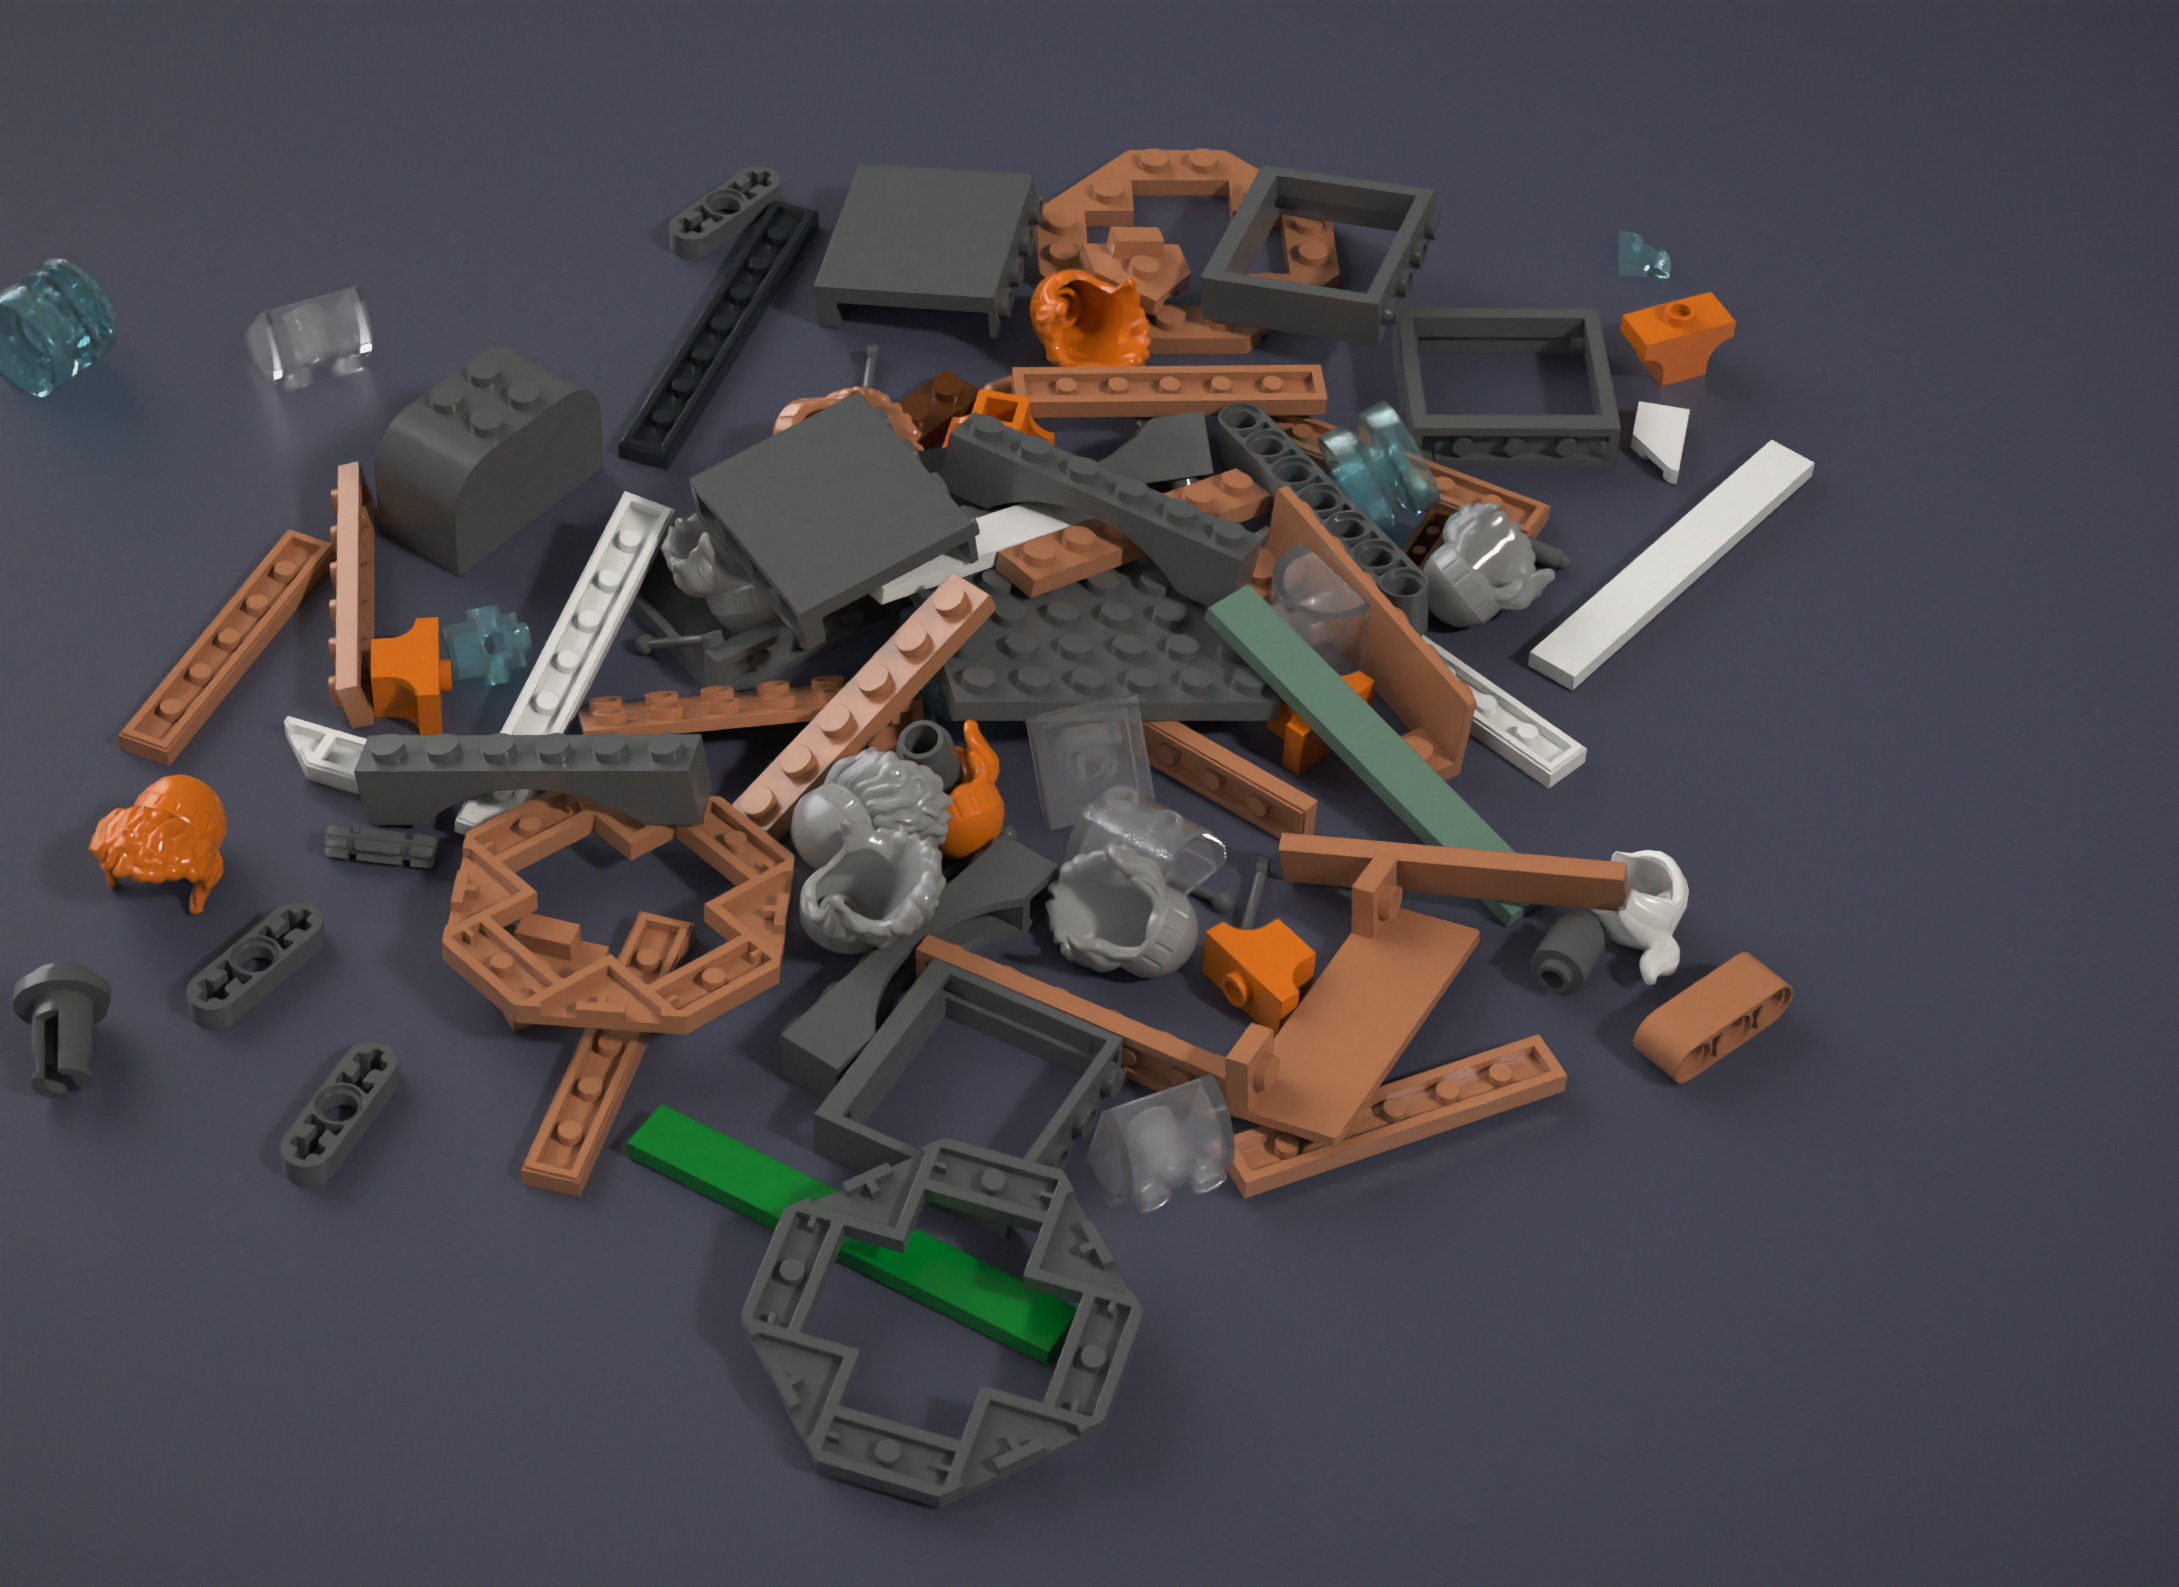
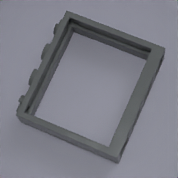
M1262 164L1200 277L1202 318L1379 347L1389 325H1396L1402 298H1409L1411 295L1416 269H1423L1425 266L1430 241H1437L1438 225L1442 219V213L1435 210V190ZM1279 214L1398 231L1368 293L1247 275Z
M1400 307L1398 320L1393 328L1391 348L1407 453L1448 468H1615L1621 425L1598 308ZM1570 338H1582V342H1570ZM1418 353L1583 354L1594 415L1427 414ZM1422 441H1434L1433 448H1421ZM1599 442L1601 449L1590 448V443Z
M934 957L814 1114V1154L859 1174L887 1162L892 1167L922 1154L921 1150L871 1129L864 1124L946 1017L1082 1076L1023 1158L1064 1170L1074 1142L1078 1137L1086 1138L1090 1134L1096 1123L1099 1107L1106 1097L1114 1098L1124 1083L1127 1070L1121 1068L1123 1037ZM925 1201L926 1204L1007 1239L1015 1227Z

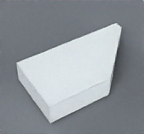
M1639 401L1630 448L1642 459H1651L1663 470V478L1668 483L1677 484L1690 409Z
M287 716L284 721L285 734L307 780L359 795L360 792L354 770L367 739Z

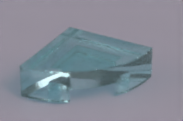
M1619 231L1617 240L1619 275L1669 278L1671 262L1669 256L1661 247L1658 251L1644 243L1643 236L1638 233Z

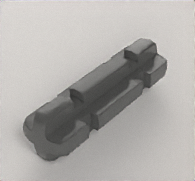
M331 824L328 826L324 838L325 855L329 858L349 860L350 855H356V861L403 866L404 861H410V867L432 869L437 862L439 843L437 837L429 834L414 833L413 838H407V832L360 827L359 832H353V826Z

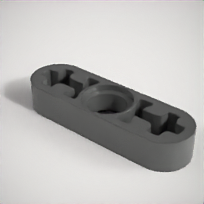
M767 166L747 167L674 216L669 223L670 249L672 252L686 259L703 258L761 219L772 200L781 202L780 174ZM723 209L737 211L734 214L727 215L715 213V211Z
M302 901L281 905L198 973L189 982L186 990L189 1014L193 1022L202 1028L213 1030L231 1026L313 958L325 944V931L321 911L313 904ZM253 958H265L272 962L271 966L259 972H249L241 968L244 962Z
M369 1041L352 1047L284 1135L280 1143L282 1169L285 1177L290 1182L305 1187L317 1186L330 1180L398 1089L400 1083L398 1057L390 1046L381 1042ZM361 1072L368 1074L363 1080V1090L361 1089ZM339 1105L350 1106L357 1111L353 1117L345 1121H332L324 1116L329 1109ZM319 1145L320 1155L312 1154ZM298 1155H299V1156H302V1157H306L305 1160H304V1159H299V1158H298Z

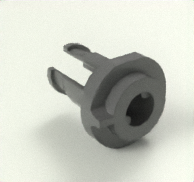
M60 962L43 965L21 978L13 989L14 1012L20 1019L32 1025L31 1051L36 1071L31 1075V1085L38 1094L49 1098L66 1099L67 1075L77 1077L80 1080V1086L84 1089H91L93 1086V1073L88 1069L93 1056V1024L100 1022L107 1015L111 1001V986L103 977L80 964Z

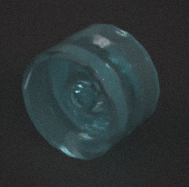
M1380 401L1358 414V429L1363 442L1351 428L1345 425H1339L1317 438L1318 446L1330 470L1333 481L1384 533L1399 525L1400 513L1394 496L1406 510L1414 514H1419L1441 501L1436 482L1415 441L1403 422L1385 401Z

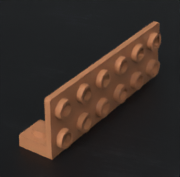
M1288 486L1277 489L1267 547L1259 551L1250 586L1270 606L1295 597L1354 667L1376 681L1375 691L1410 730V732L1400 737L1444 781L1459 775L1476 707V700L1472 690L1465 682L1460 681L1445 665L1436 648L1431 644H1427L1409 624L1405 613L1401 609L1394 607L1378 589L1373 577L1368 572L1363 571L1348 555L1342 542L1337 537L1332 536L1318 521L1309 504L1301 501Z
M839 675L815 677L811 679V685L789 687L788 681L772 680L756 684V691L734 692L732 686L720 685L702 688L700 690L701 696L678 698V692L656 691L645 694V701L622 703V697L601 696L590 699L589 706L580 707L577 717L582 735H603L606 733H619L621 735L661 734L668 732L680 734L812 721L848 682H845L844 677ZM919 693L867 746V749L873 746L879 752L887 753L893 751L896 753L897 743L902 731L911 723L924 720L923 699Z
M1375 855L1352 886L1351 934L1274 1038V1029L1251 1023L1226 1056V1114L1332 1147L1338 1146L1479 944L1480 931L1401 908L1403 891L1402 887L1397 885V860Z

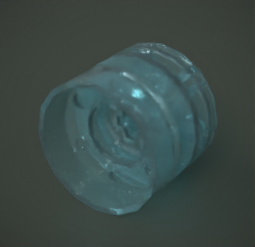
M49 259L37 269L25 275L17 282V285H10L0 292V375L23 393L32 397H45L75 376L78 370L86 369L117 346L119 337L117 317L108 297L96 281L78 265L65 259Z

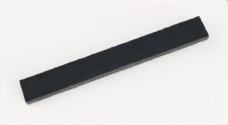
M772 200L618 443L619 458L668 471L818 228V211Z

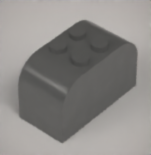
M497 345L487 349L409 405L395 418L387 429L379 445L374 467L379 530L455 576H462L603 468L601 410L597 397L589 390L510 346Z

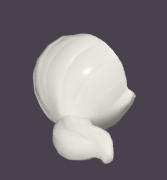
M1642 850L1634 853L1616 851L1612 854L1611 861L1627 864L1629 892L1624 899L1623 906H1620L1617 911L1594 908L1588 909V911L1602 923L1605 929V936L1626 947L1644 950L1639 961L1640 972L1645 984L1653 985L1656 983L1658 976L1674 974L1680 961V948L1672 934L1687 908L1689 895L1687 879L1683 876L1681 869L1674 859L1661 851Z

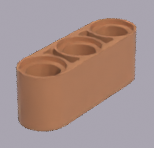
M1742 952L1649 1014L1635 1033L1633 1047L1678 1084H1684L1775 1022L1791 1002L1793 988L1749 952Z

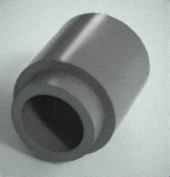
M928 720L911 723L902 731L896 747L898 758L930 767L933 773L942 778L944 783L943 792L950 795L954 788L961 785L964 772L949 732L942 726Z
M1580 910L1570 911L1553 922L1530 960L1531 972L1544 989L1561 995H1571L1581 990L1605 950L1606 934L1602 923L1590 913Z

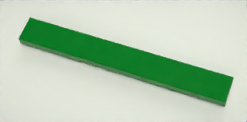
M663 1104L654 1111L627 1142V1155L629 1158L776 1230L785 1207L808 1197L813 1202L838 1191ZM914 1228L905 1253L845 1237L836 1261L1047 1366L1065 1343L1078 1309L1054 1296L1024 1288L1023 1281Z

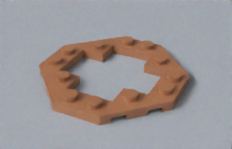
M1158 148L1127 150L1043 205L1042 222L1040 225H1035L1039 283L1048 275L1063 270L1076 269L1085 272L1080 260L1083 243H1087L1086 226H1133V196H1228L1230 221H1232L1259 169L1226 150H1210L1205 148L1195 150H1162ZM1279 214L1273 227H1280L1286 274L1262 272L1247 275L1338 289L1340 273L1332 222ZM1166 304L1153 316L1146 314V318L1149 321L1148 325L1150 326L1148 337L1152 340L1151 344L1147 347L1149 354H1247L1260 345L1261 336L1269 331V329L1205 320L1202 318V306Z
M546 791L466 832L460 871L457 870L450 902V917L448 925H445L442 937V960L515 1023L687 1035L779 984L795 872V855L722 797L710 796L701 825H644L623 812L596 801L561 792ZM593 832H596L630 861L677 838L736 886L704 904V922L728 942L649 985L612 954L562 979L509 934L504 927L538 910L537 891L515 873Z

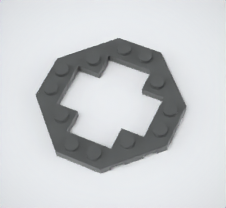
M947 1137L921 1147L922 1154L891 1167L887 1162L842 1182L843 1189L811 1202L808 1197L785 1207L740 1314L742 1327L819 1473L937 1508L947 1506L1104 1433L1144 1324V1309L1133 1290H1129L1115 1267L1114 1257L1092 1219L1088 1220L1075 1197V1190L1062 1169ZM925 1201L1039 1233L1023 1274L1024 1288L1079 1303L1044 1401L1039 1402L981 1385L961 1440L845 1407V1402L862 1362L860 1349L806 1334L845 1237L905 1253Z

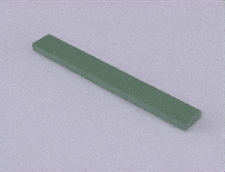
M1249 584L1208 608L1204 620L1426 845L1516 853ZM1480 899L1506 927L1540 905Z

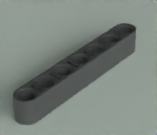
M1234 403L1222 408L1218 414L1219 462L1226 471L1237 468L1239 471L1249 475L1255 483L1272 495L1268 514L1271 518L1276 490L1288 486L1301 501L1309 504L1318 521L1332 536L1337 537L1342 542L1346 552L1356 564L1373 577L1378 589L1393 606L1405 613L1409 624L1420 636L1424 635L1428 629L1429 580L1423 571L1260 407L1250 403Z

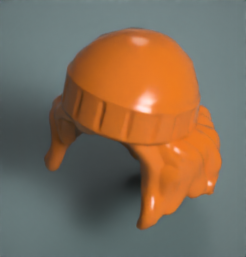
M1076 269L1059 271L1045 277L1037 285L1032 295L1030 319L1037 337L1045 346L1047 360L1057 367L1145 366V361L1150 356L1147 347L1151 344L1152 340L1148 337L1150 333L1149 321L1146 318L1144 309L1139 307L1140 293L1136 289L1137 284L1135 280L1128 278L1118 287L1096 279L1084 271Z
M971 719L965 721L963 728L968 747L962 749L955 746L963 767L964 776L961 785L954 788L949 795L953 803L946 811L953 818L948 824L949 831L946 834V841L944 844L938 845L942 858L954 861L971 859L981 849L987 850L1001 833L1005 817V803L995 785L1000 771L998 756L978 729V723Z
M182 774L162 777L138 796L134 806L126 809H114L102 818L97 824L88 850L98 860L101 869L106 872V881L112 889L116 888L118 880L124 877H128L136 883L151 882L152 884H161L165 880L178 881L186 878L194 884L189 900V911L192 915H198L203 912L206 899L224 873L223 858L219 852L228 832L227 816L223 802L212 787L197 778Z

